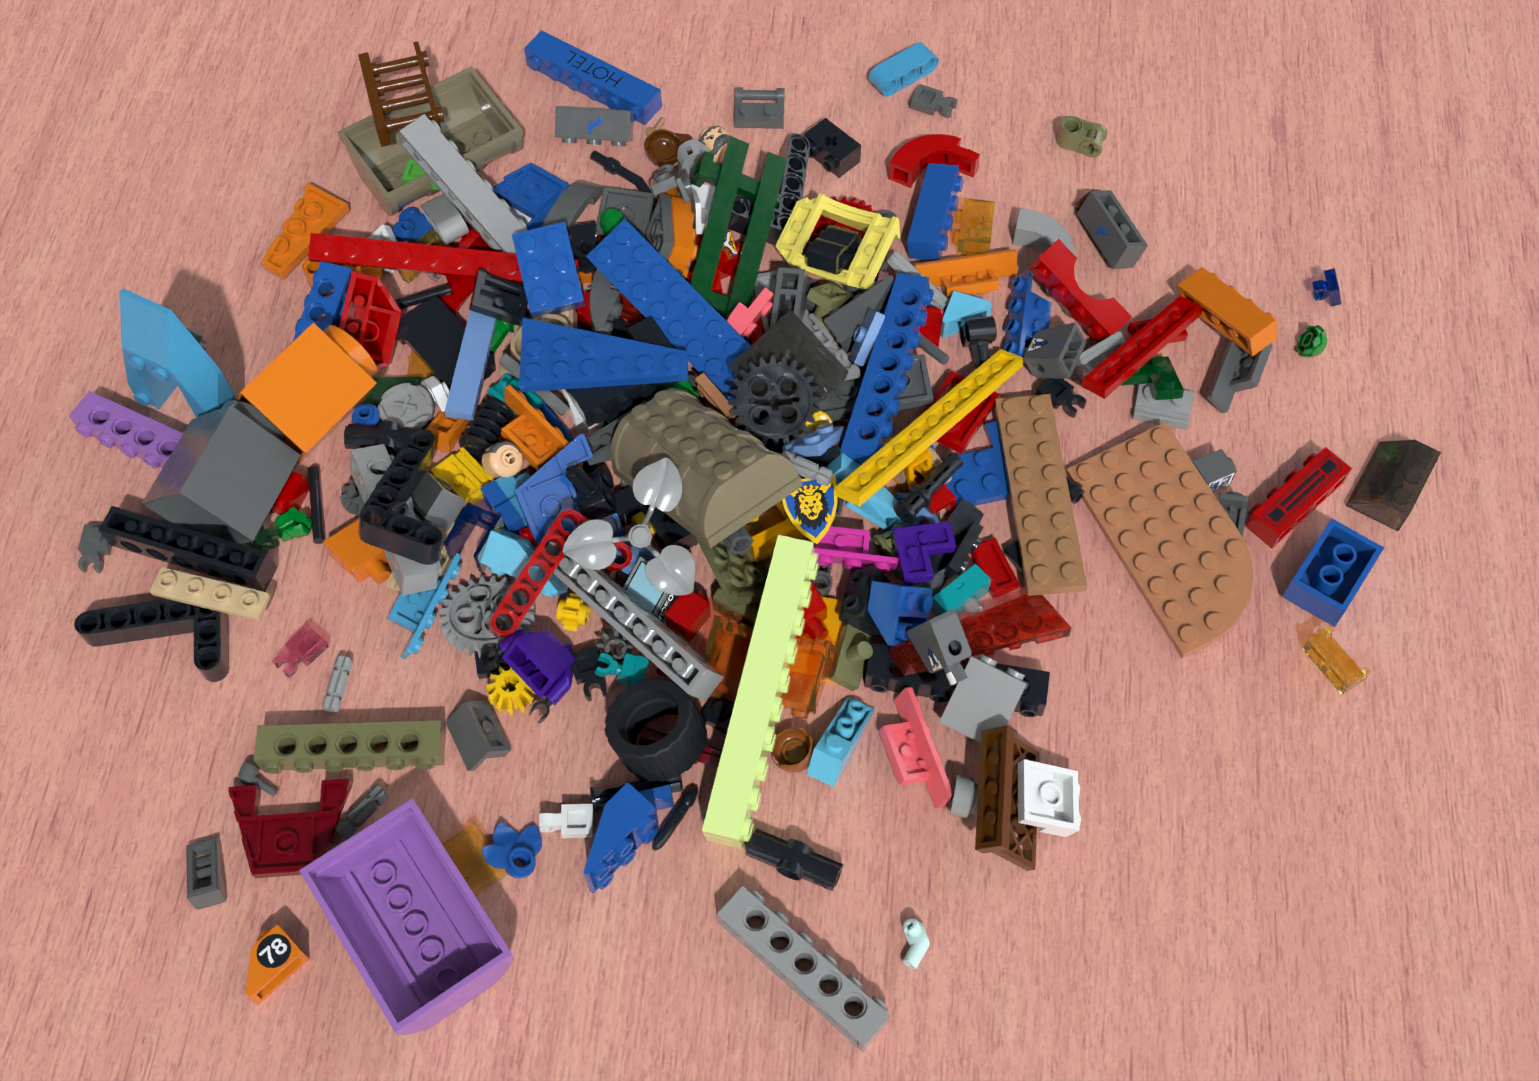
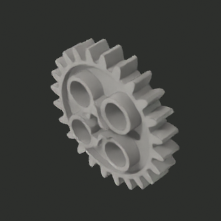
M480 576L479 583L476 584L473 580L469 579L468 587L459 584V592L450 591V600L444 599L442 601L444 608L439 609L440 618H438L442 636L447 638L449 646L455 645L457 652L466 649L467 656H470L474 651H478L480 658L485 648L492 647L496 649L498 647L497 644L506 638L494 636L488 628L490 616L511 586V584L508 585L506 577L500 582H496L495 576H492L490 581L485 582L484 577ZM514 591L512 594V600L516 605L523 606L526 604L527 597L522 591ZM534 603L515 631L520 629L532 631L531 624H535ZM504 615L497 616L495 620L497 628L502 631L509 630L510 620Z

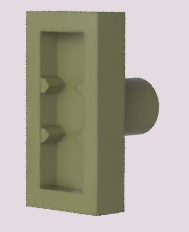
M830 282L811 288L806 298L817 304L813 314L820 322H824V319L833 310L851 302L854 295L836 283Z
M849 624L842 627L828 679L851 691L858 689L866 659L870 658L873 654V649L870 645L872 636Z

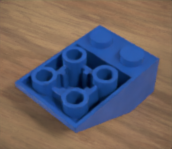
M628 782L604 806L583 872L592 894L599 888L601 890L606 888L614 878L613 873L621 865L623 867L627 866L634 859L635 851L643 843L648 844L658 833L657 828L659 825L655 806Z

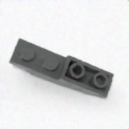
M596 269L590 293L591 332L611 336L613 321L620 318L623 304L620 303V291Z

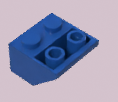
M872 581L867 610L887 645L914 647L906 631L928 621L929 612L933 606V589L907 584L903 585L901 583Z

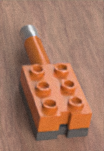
M666 164L658 169L660 171L668 168L669 171H672L674 166ZM677 186L659 194L658 202L645 232V239L674 269L683 272L682 277L686 280L689 261H693L697 253V245H694L696 229L693 228L695 213L691 210V202L685 203L684 199L679 198Z

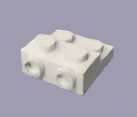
M1025 759L1018 763V823L1039 827V832L1068 837L1078 832L1081 823L1078 771Z

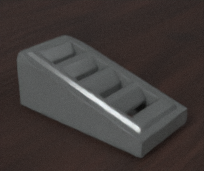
M215 837L186 845L187 899L195 909L224 903L226 901V888L219 839ZM211 853V856L196 859L197 856ZM210 865H211V867L198 870L199 868H202V867H206V866H210ZM211 878V880L199 883V881Z

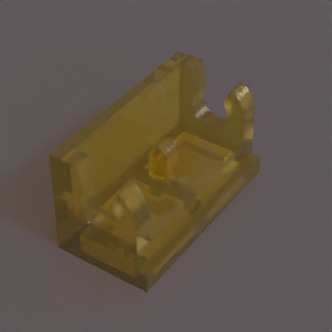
M1328 626L1311 636L1302 650L1337 691L1343 695L1366 680L1371 671L1367 667L1360 669L1332 637L1334 629Z

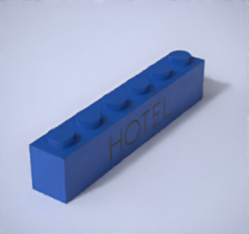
M542 30L524 48L527 66L532 70L538 71L550 79L568 86L571 90L578 91L588 96L591 100L608 106L610 109L634 110V121L646 125L662 107L661 89Z

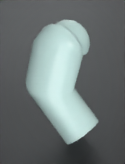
M910 918L903 924V931L910 948L902 962L909 968L916 970L929 948L930 941L923 924L916 919Z

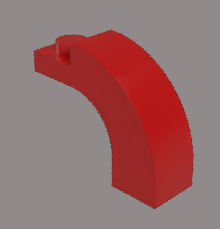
M945 134L921 136L907 142L895 153L890 161L888 179L912 188L918 176L927 170L928 163L958 165L960 173L974 178L978 171L980 154L961 147V138Z

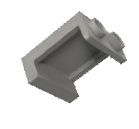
M981 654L979 658L971 656L964 670L968 678L958 682L939 722L981 743V730L1008 725L1024 690L1029 684L1023 681L1025 675L1008 667L1006 672L995 667L997 661L984 654Z

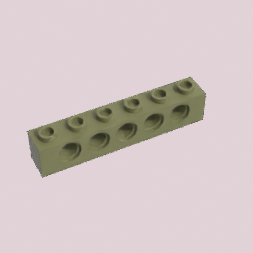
M441 720L258 725L254 761L262 771L269 774H279L282 770L310 773L313 769L340 772L343 771V768L371 771L374 767L402 770L408 766H416L417 768L427 770L433 769L435 766L444 765L446 730ZM418 743L415 749L411 751L405 750L409 744ZM357 744V747L352 752H345L348 746ZM380 744H388L383 751H375ZM327 745L324 751L315 753L319 746ZM296 746L292 753L284 754L286 749Z

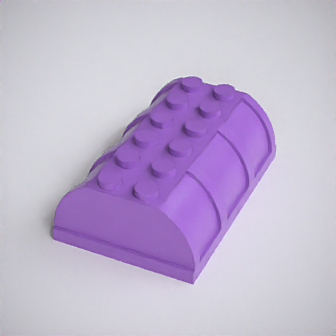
M413 798L299 870L397 1035L417 1033L436 1025L492 987L505 974L512 963L514 956Z

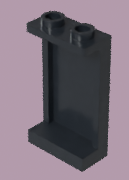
M435 295L401 317L397 339L402 345L407 344L441 383L445 382L450 391L466 327ZM490 353L483 380L489 378L496 370Z

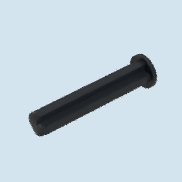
M681 776L663 782L640 780L629 783L638 792L670 785L672 793L683 790ZM625 784L593 789V786L590 787L593 810L597 811L598 807L605 806Z

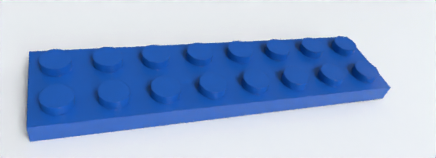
M624 219L586 257L645 318L653 317L667 340L676 349L687 351L688 362L700 374L704 373L727 400L736 397L729 393V387H737L733 382V377H743L739 368L743 367L749 370L748 360H752L756 365L759 364L760 354ZM755 381L751 388L754 390L762 381Z

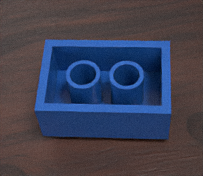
M565 222L511 234L530 313L533 318L586 307Z
M1331 518L1282 597L1335 627L1368 576L1384 547Z

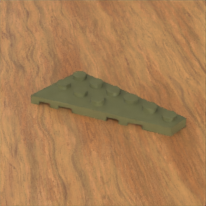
M696 537L729 605L760 603L769 572L764 562L761 560L756 563L749 551L744 555H733L723 541L709 548Z

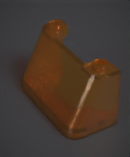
M714 615L703 659L721 673L724 678L710 697L721 699L722 694L736 697L754 628L748 627L743 623L729 622V618ZM803 637V639L796 638V647H798L796 661L794 665L789 664L788 667L790 668L789 676H791L788 693H782L781 697L783 698L782 705H784V708L791 710L790 715L808 719L809 714L815 715L836 648L831 641L815 638L814 643H812L809 638Z

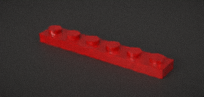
M1179 296L1082 379V387L1105 399L1201 316L1203 306Z

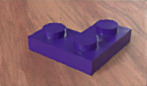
M950 521L893 528L892 537L897 558H899L898 563L903 585L932 581L934 575L929 555L955 552L956 544Z

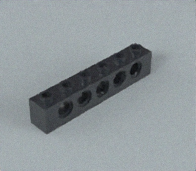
M111 506L98 529L111 546L263 592L266 591L277 569L273 559L266 551L115 506Z
M871 643L873 654L868 659L865 687L879 693L887 691L901 693L906 687H912L916 697H928L932 701L940 703L950 701L956 685H950L943 669L931 674L916 650ZM968 658L960 661L964 670L970 660ZM997 663L995 667L1005 672L1010 667L1024 674L1023 681L1029 683L1014 712H1019L1020 715L1025 717L1042 716L1047 703L1050 672ZM893 669H899L904 674L901 676H895L890 671ZM929 674L934 679L925 681L920 678V675Z

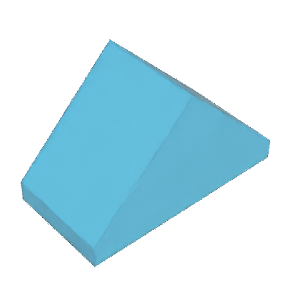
M953 291L942 319L941 338L944 339L959 333L960 324L964 320L990 316L992 310L991 302Z

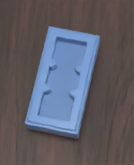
M869 308L862 326H858L854 333L853 340L855 343L848 356L849 360L860 366L865 365L885 319L884 314Z

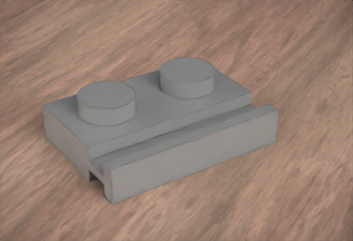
M1139 384L1132 420L1157 425L1166 422L1169 427L1187 430L1190 422L1194 392L1184 390L1183 397L1180 399L1155 400L1149 385Z

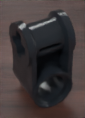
M587 223L569 226L575 260L579 261L578 270L584 274L593 273L597 268L586 256L599 244L596 224Z

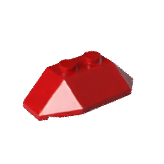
M352 271L339 328L352 336L373 359L378 372L391 363L402 310L380 278Z

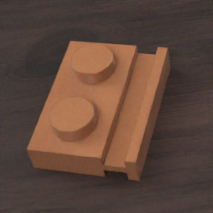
M704 373L694 378L698 384L697 390L702 404L725 416L734 427L740 430L739 426H735L734 423L739 416H730V410L735 407L728 404V400Z

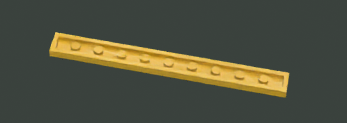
M1002 349L998 350L835 487L836 496L860 507L1023 367V357Z

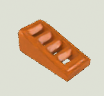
M440 411L425 429L431 430L435 437L434 449L450 453L470 420L449 418L445 416L444 411Z

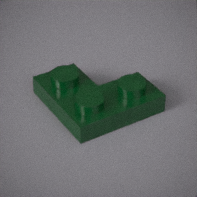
M1169 356L1151 358L1121 384V386L1148 384L1155 400L1180 399L1183 397L1184 392Z

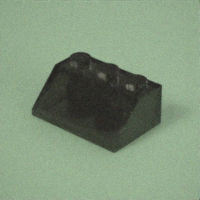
M1417 440L1380 441L1345 506L1393 530L1399 531L1410 515L1441 452Z

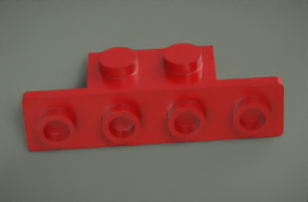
M473 229L470 230L466 237L460 240L457 247L493 251L481 237L480 232ZM445 275L446 285H451L453 294L439 299L452 313H457L472 294L474 278Z

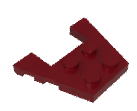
M321 780L320 811L258 815L260 789L257 785L229 787L228 792L235 809L236 821L240 827L242 843L251 875L254 878L301 875L300 869L326 854L335 831V826L338 824L351 791V780Z

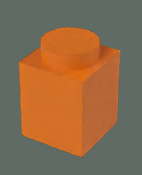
M312 323L240 391L236 401L255 406L287 436L284 443L301 455L293 468L295 469L364 401L377 384L372 379L377 374V367L367 351L348 333L333 325L327 326L322 331Z

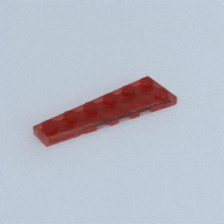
M1026 594L959 620L971 649V656L978 654L990 656L994 655L995 650L1007 647L1009 650L1021 648L1022 644L1032 641L1039 644L1068 637L1072 629L1043 595L1027 596ZM911 640L890 647L889 656L905 676L927 671ZM967 658L961 660L960 663L967 661Z

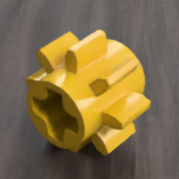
M570 593V597H567V600H560L556 619L564 624L563 629L577 632L581 625L587 626L591 607L585 604V601L578 595Z

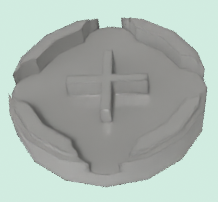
M402 383L391 387L381 397L382 401L378 405L382 422H395L403 428L422 429L430 422L434 414V404L430 393L423 386L411 385V383Z

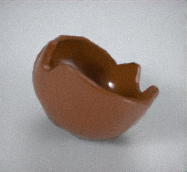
M802 727L787 728L777 734L771 758L783 771L800 773L809 767L816 746L815 740Z

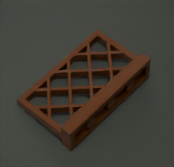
M1008 725L981 730L975 850L982 854L992 852L1026 871L1035 870L1037 826L1026 824L1025 827L1024 824L1018 823V808L1013 798L1015 794L1018 800V775L1014 766L1017 765L1018 768V763L1024 760V756H1027L1030 761L1039 762L1040 752L1015 738L1014 729ZM1013 824H1014V826H1015V828H1016V830H1017V833H1018V835H1019L1017 838H1016V836H1015V834H1014V831H1013V829H1012V825H1013ZM1021 844L1023 845L1024 850H1025V854H1024V855H1023L1022 850H1021V848H1020V845H1021Z

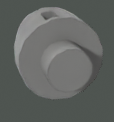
M696 139L684 142L678 147L677 161L680 169H686L689 177L693 176L696 161L704 151L710 153L709 148ZM692 149L693 153L689 155L687 151Z

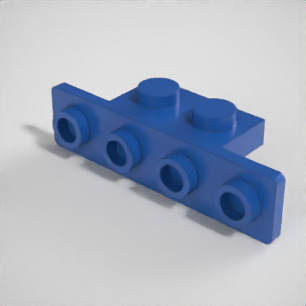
M1030 269L1017 275L1011 283L1012 292L1008 305L1009 316L1005 328L1006 340L1003 350L1021 357L1024 355L1025 342L1030 345L1035 333L1049 329L1052 302L1031 292L1033 273Z

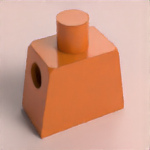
M359 519L323 541L332 559L358 582L371 576L375 583L380 584L389 578L390 572L385 567L389 563L383 549L367 544L359 538Z

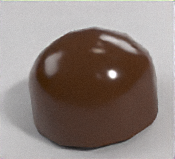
M665 129L654 131L646 139L645 154L655 166L661 167L666 164L673 166L678 162L677 151L678 147L682 144V140L672 131Z

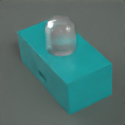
M974 564L932 597L933 606L931 611L936 617L955 609L958 616L965 611L972 619L979 620L983 618L986 610L979 599L988 593L991 579Z

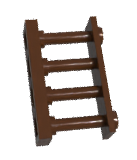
M418 41L413 42L416 56L377 64L376 62H371L368 52L358 54L381 147L392 145L389 134L394 133L393 130L405 128L423 114L430 121L434 120L440 129V122H445L441 106L435 107L425 67L430 66L426 51L421 52ZM420 66L421 74L381 82V80L376 81L375 79L380 77V74ZM421 84L425 85L426 92L388 101L380 99V96H384L385 92ZM428 102L430 104L431 111L392 120H390V117L385 118L389 111Z

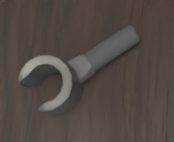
M243 763L238 776L244 785H257L272 796L277 794V789L256 778L259 771L256 766Z

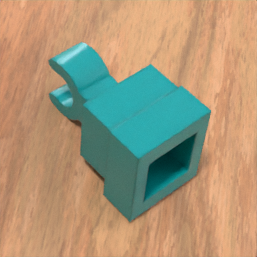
M601 653L598 661L605 662L608 668L597 667L594 673L600 677L617 675L616 682L626 684L629 687L638 683V681L644 680L649 659L625 653L619 664L610 655Z

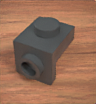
M1235 491L1219 493L1218 501L1243 537L1248 497Z

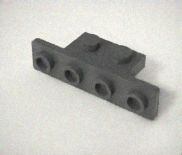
M677 165L672 171L665 168L653 174L651 188L655 196L678 186L685 203L691 202L690 194L693 193V189L686 169L681 170L679 165Z
M1231 340L1228 341L1207 395L1208 400L1221 413L1228 412L1235 392L1258 386L1272 349V344H1269L1252 357Z

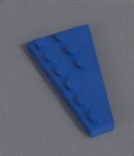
M522 317L519 380L521 392L689 381L687 351Z

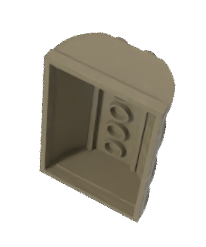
M472 66L430 86L435 107L441 106L445 122H440L443 136L455 143L459 154L474 165L476 173L483 170L485 165L522 149V137H524L522 128ZM423 89L415 94L426 92V89ZM428 102L389 111L385 118L390 117V120L428 112L431 111L430 104ZM370 115L337 131L339 139L346 147L362 181L386 214L392 216L398 213L400 208L424 196L430 197L438 193L440 190L432 189L433 181L427 174L403 185L402 175L408 159H412L398 143L399 132L403 128L393 130L394 133L389 134L392 145L381 147L373 115Z
M670 388L660 391L649 402L634 407L631 413L620 421L611 443V466L613 472L632 488L636 475L644 467L663 458H669L674 463L682 481V496L673 510L664 513L709 548H712L803 486L801 477L791 461L779 453L768 450L759 439L746 431L737 429L725 416L714 409L705 407L698 398L683 389Z

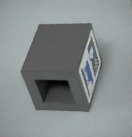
M1222 449L1193 461V464L1212 492L1230 485L1237 472L1233 460L1227 457Z

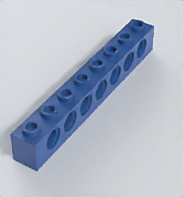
M897 273L884 313L885 319L876 337L840 449V453H844L860 466L885 446L886 438L890 439L893 430V422L891 420L893 415L897 416L900 407V399L898 397L900 392L904 393L906 389L907 376L905 374L907 370L912 369L914 360L912 352L914 348H918L920 343L919 329L920 326L924 327L926 324V306L931 305L933 301L934 290L930 289L929 277Z

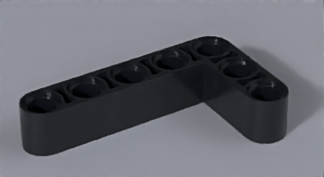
M792 134L779 155L787 159L779 190L782 196L778 206L774 209L766 243L775 246L796 202L803 199L810 143L802 134ZM741 196L735 197L728 229L746 235L754 204L753 200Z
M417 429L408 436L361 509L358 534L359 538L367 544L421 564L431 565L440 559L443 540L442 532L435 526L400 514L433 460L434 435L428 430Z
M164 599L82 612L75 619V630L88 645L93 647L194 633V664L205 679L210 682H218L223 680L229 673V615L227 613L214 610L212 613L207 614L211 609ZM186 613L183 617L178 618L181 614ZM215 635L213 639L207 641L210 636ZM216 661L213 666L207 667L211 662Z

